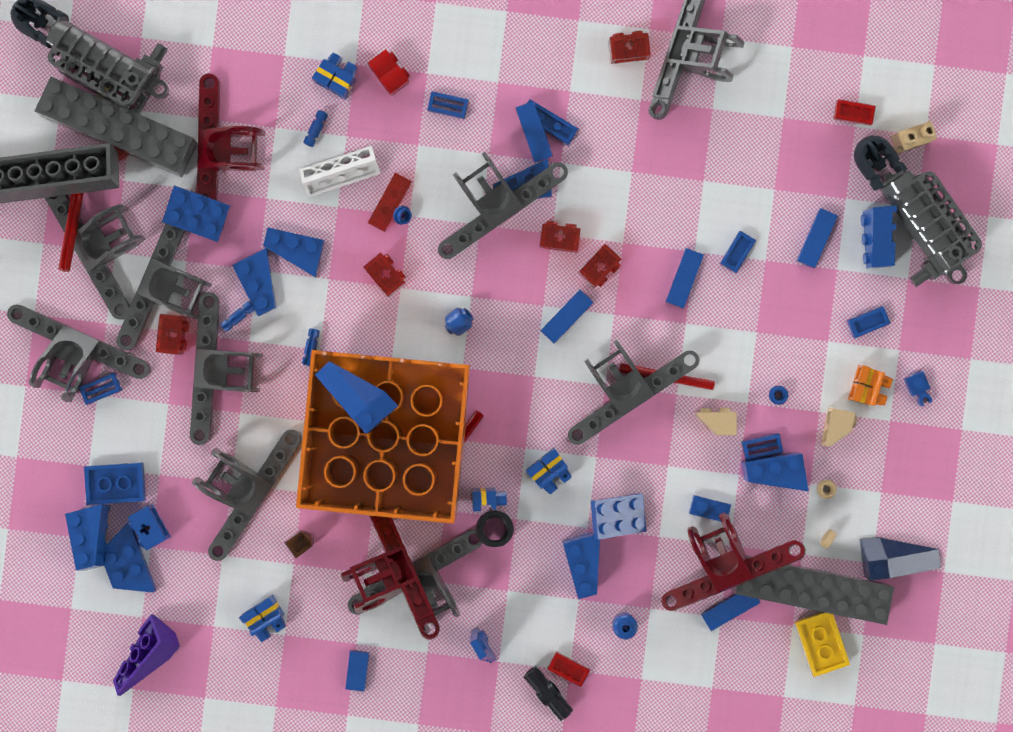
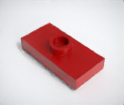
M838 99L836 100L833 119L871 126L873 125L876 106Z
M557 651L547 667V670L582 687L590 672L589 668Z

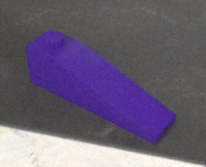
M153 614L140 627L138 631L140 636L136 644L131 645V653L128 660L122 662L113 680L118 696L123 695L167 662L180 647L176 633Z

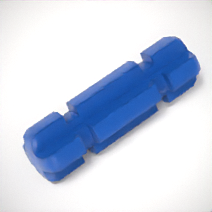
M317 111L315 115L316 120L313 119L307 132L309 135L305 136L303 143L309 147H314L316 143L315 138H318L324 126L323 121L325 122L328 114L324 111Z
M249 301L242 305L243 308H239L231 314L228 320L225 319L221 323V327L226 332L231 330L233 325H237L247 317V314L254 311V307Z
M309 329V339L306 341L304 350L305 357L303 356L302 359L303 365L310 366L311 350H316L318 342L316 339L320 333L317 329Z

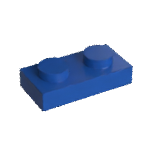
M693 495L689 514L722 522L719 514L726 513L729 516L731 504Z

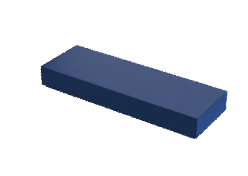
M535 102L544 131L569 146L579 128Z
M532 101L515 107L534 162L552 157L553 154L535 102Z
M819 208L798 255L797 262L813 269L816 267L838 215Z
M685 248L667 295L666 303L684 308L704 254Z
M579 289L540 331L554 344L594 302Z
M734 594L701 613V616L710 631H713L760 604V601L757 598Z

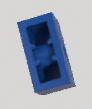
M153 504L128 517V524L131 530L136 532L139 537L138 543L146 551L171 538ZM149 525L151 529L146 531L145 528Z

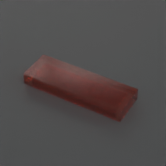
M395 172L368 224L386 232L393 219L395 209L400 206L412 181Z

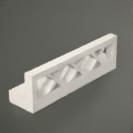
M372 146L299 169L302 185L308 198L381 174ZM370 154L369 157L361 158L364 155ZM327 167H332L330 170L325 171ZM314 173L312 176L305 177L306 174Z

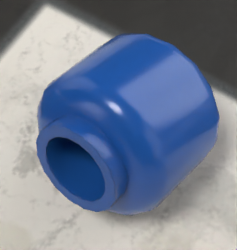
M455 308L445 317V329L450 334L454 333L457 336H461L472 327V321L474 320L472 314L466 308Z
M619 613L612 621L613 631L621 639H630L638 631L637 621L629 613Z

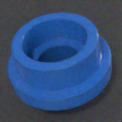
M403 205L397 207L393 214L394 221L399 225L409 223L412 218L410 209Z
M774 386L769 391V399L772 403L781 405L787 401L788 391L783 386ZM778 391L781 393L779 399L775 397V393Z

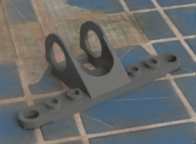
M684 0L656 83L653 99L648 109L650 116L656 120H661L667 116L682 69L716 81L731 82L734 75L726 68L718 67L724 46L743 48L745 42L738 35L728 34L723 30L697 28L705 0ZM729 39L735 43L726 42V40ZM703 41L716 44L717 46L703 45ZM699 54H714L711 64L697 62ZM706 70L714 71L724 76L715 75L707 72ZM661 105L662 111H660V113L655 114L656 108Z
M482 153L487 161L482 167L463 180L457 172L453 174L464 193L481 215L442 241L438 246L439 255L444 259H451L565 180L568 175L567 167L563 163H554L513 192L487 153ZM490 166L501 184L492 190L485 178L481 176L477 181L486 192V195L476 200L465 183ZM555 167H561L564 170L561 178L553 176V169ZM445 244L452 245V254H444L442 248Z
M67 195L58 196L56 199H51V197L45 198L65 233L70 200ZM124 205L112 206L93 216L85 225L79 217L74 246L76 254L111 315L120 320L125 319L130 305L107 264L146 240L144 236L133 235L122 213L128 210L127 206ZM115 212L114 214L110 215L109 217H107V218H105V219H102V220H99V219H101L102 217H104V216H106V215H108V214H110V213ZM119 218L130 238L112 249L110 243L123 236L121 229L105 237L100 228ZM126 244H129L128 246H126V247H124V248H122V249H119V248H121L122 246H124V245H126ZM122 304L126 311L120 316L116 313V308Z
M165 224L117 336L116 342L121 349L131 350L136 347L154 303L190 318L198 319L199 315L192 313L203 285L211 287L212 283L171 266L185 230ZM180 275L199 283L188 310L168 302L172 292L189 298L191 291L176 285ZM126 335H129L132 339L129 346H125L122 343V339Z
M211 292L202 294L199 299L190 439L196 445L207 443L211 436L214 389L260 392V388L252 387L254 357H262L263 354L217 350L220 301L219 297ZM209 296L214 299L212 307H207L204 302ZM229 355L249 357L247 387L227 385V374L244 375L245 368L228 367ZM197 430H202L205 433V438L202 441L195 437Z
M12 305L7 311V317L12 323L52 340L34 365L29 385L34 388H40L44 379L65 388L61 399L65 402H72L75 393L79 392V387H81L93 359L136 379H143L150 373V365L145 360L23 305ZM20 309L22 317L17 320L14 318L13 313L15 310ZM56 357L65 361L59 377L64 380L67 378L72 366H76L67 384L49 376ZM47 360L42 374L36 379L41 365ZM138 364H142L145 368L144 373L141 375L135 371ZM78 375V378H77V381H76L74 387L71 386V384H72L74 378Z
M617 339L613 342L619 350L597 365L593 366L589 359L585 360L590 372L611 401L574 425L568 432L570 442L576 445L584 443L695 369L700 361L698 354L690 350L685 351L645 379ZM621 353L633 371L623 377L613 362L608 367L618 381L608 387L596 369ZM689 354L695 357V363L691 366L684 363L685 356ZM579 429L583 432L581 440L573 438L572 433L574 430Z
M291 429L283 433L258 473L228 453H224L218 448L212 450L211 454L220 459L219 463L206 482L196 477L193 479L192 484L207 496L234 508V510L208 549L211 559L215 561L223 560L235 545L300 445L302 439L297 430ZM289 434H294L297 438L296 443L293 445L289 444L286 440ZM224 463L241 473L238 479L226 471H222L220 474L221 478L233 485L228 494L211 484ZM221 546L223 548V555H215L213 552L214 547Z
M476 529L465 532L412 562L432 609L438 606L431 592L437 586L447 603L433 611L435 616L449 608L456 618L460 616L456 602L438 570L474 551L483 544L480 540L477 544H472L468 539L471 534H476ZM381 580L364 589L366 597H370L386 590ZM360 592L353 595L348 601L349 611L356 615L362 613H356L352 603L356 599L363 602ZM378 599V600H376V601H373V602L367 604L366 606L371 605V604H373V603L379 601L380 599ZM428 625L424 627V631L427 634L430 633Z

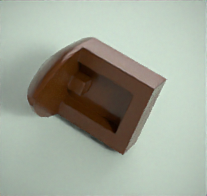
M300 530L285 541L284 544L294 558H297L313 546L314 538L311 533Z

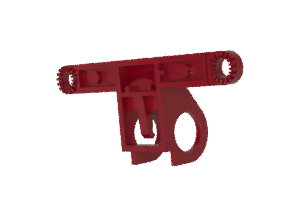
M207 73L199 81L197 193L217 200L218 171L264 170V166L256 163L257 136H265V131L250 126L219 128L220 83L215 75ZM213 79L215 82L214 86L207 89L204 84L205 81ZM231 136L252 137L251 163H231V155H248V148L231 147Z
M721 513L719 518L723 524L722 528L701 537L696 527L691 526L687 530L692 548L705 569L707 576L666 592L661 600L662 605L666 610L677 611L685 606L780 569L804 558L806 554L805 546L800 541L792 540L747 559L736 529L731 523L728 514ZM726 533L733 550L727 552L723 540L719 537L714 539L720 556L710 559L704 541ZM695 538H696V540L698 541V544H699V546H700V548H701V551L699 550V548H698V546H697V543H696V541H695ZM794 545L800 547V553L797 556H793L790 553V548ZM674 596L676 604L670 607L667 604V600L669 597Z
M369 515L385 553L350 567V570L341 573L343 582L354 579L363 602L354 605L355 612L364 613L403 593L421 636L427 640L435 639L440 631L439 624L391 517ZM368 567L364 571L356 573V571ZM378 569L379 573L364 579V584L367 587L382 580L386 590L366 597L358 577ZM380 599L379 601H377V602H375V603H373V604H371V605L366 606L367 604H369V603H371V602H373V601H376V600ZM432 624L435 627V632L427 634L424 631V627Z

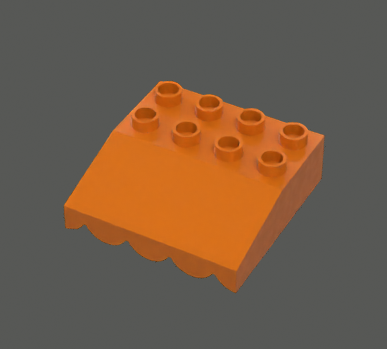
M311 350L296 508L454 524L457 520L471 365ZM330 361L385 391L398 407L370 433L366 434L315 374Z

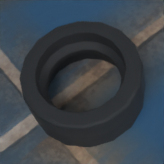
M497 510L481 515L475 528L480 542L489 547H500L507 544L514 532L513 522L510 517L504 512ZM490 518H499L505 524V534L499 540H490L484 533V525Z

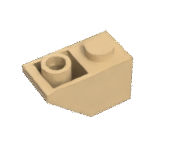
M700 408V412H695V416L715 435H737V412L731 411V408H719L718 412H712V408Z

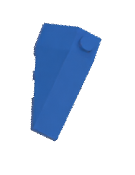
M330 361L315 374L366 434L370 433L398 407L385 391Z

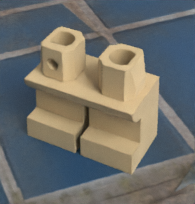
M931 121L890 136L897 154L928 144L937 139Z

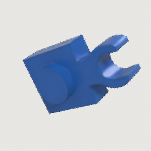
M923 371L904 378L910 395L918 396L917 402L919 406H924L923 398H927L928 403H932L931 396L926 393V390L931 388Z

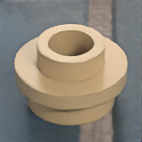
M822 480L817 485V493L824 499L832 498L836 493V485L831 480ZM824 486L829 487L828 492L823 491Z

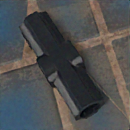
M536 665L530 668L523 678L535 690L539 700L545 706H548L560 721L566 719L573 711V708L561 696L557 686L551 680L549 681Z

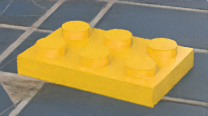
M820 612L794 621L813 677L850 665L833 614Z

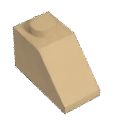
M828 408L821 445L830 447L852 432L857 422L856 412Z

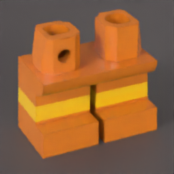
M858 365L853 382L857 383H852L848 400L871 406H885L887 396L879 394L880 388L890 389L893 379L886 376L885 372L877 371L864 365Z

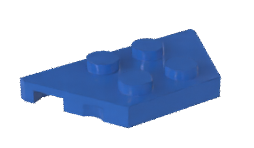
M127 523L111 539L105 549L104 567L112 588L155 592L157 589L135 531H132Z

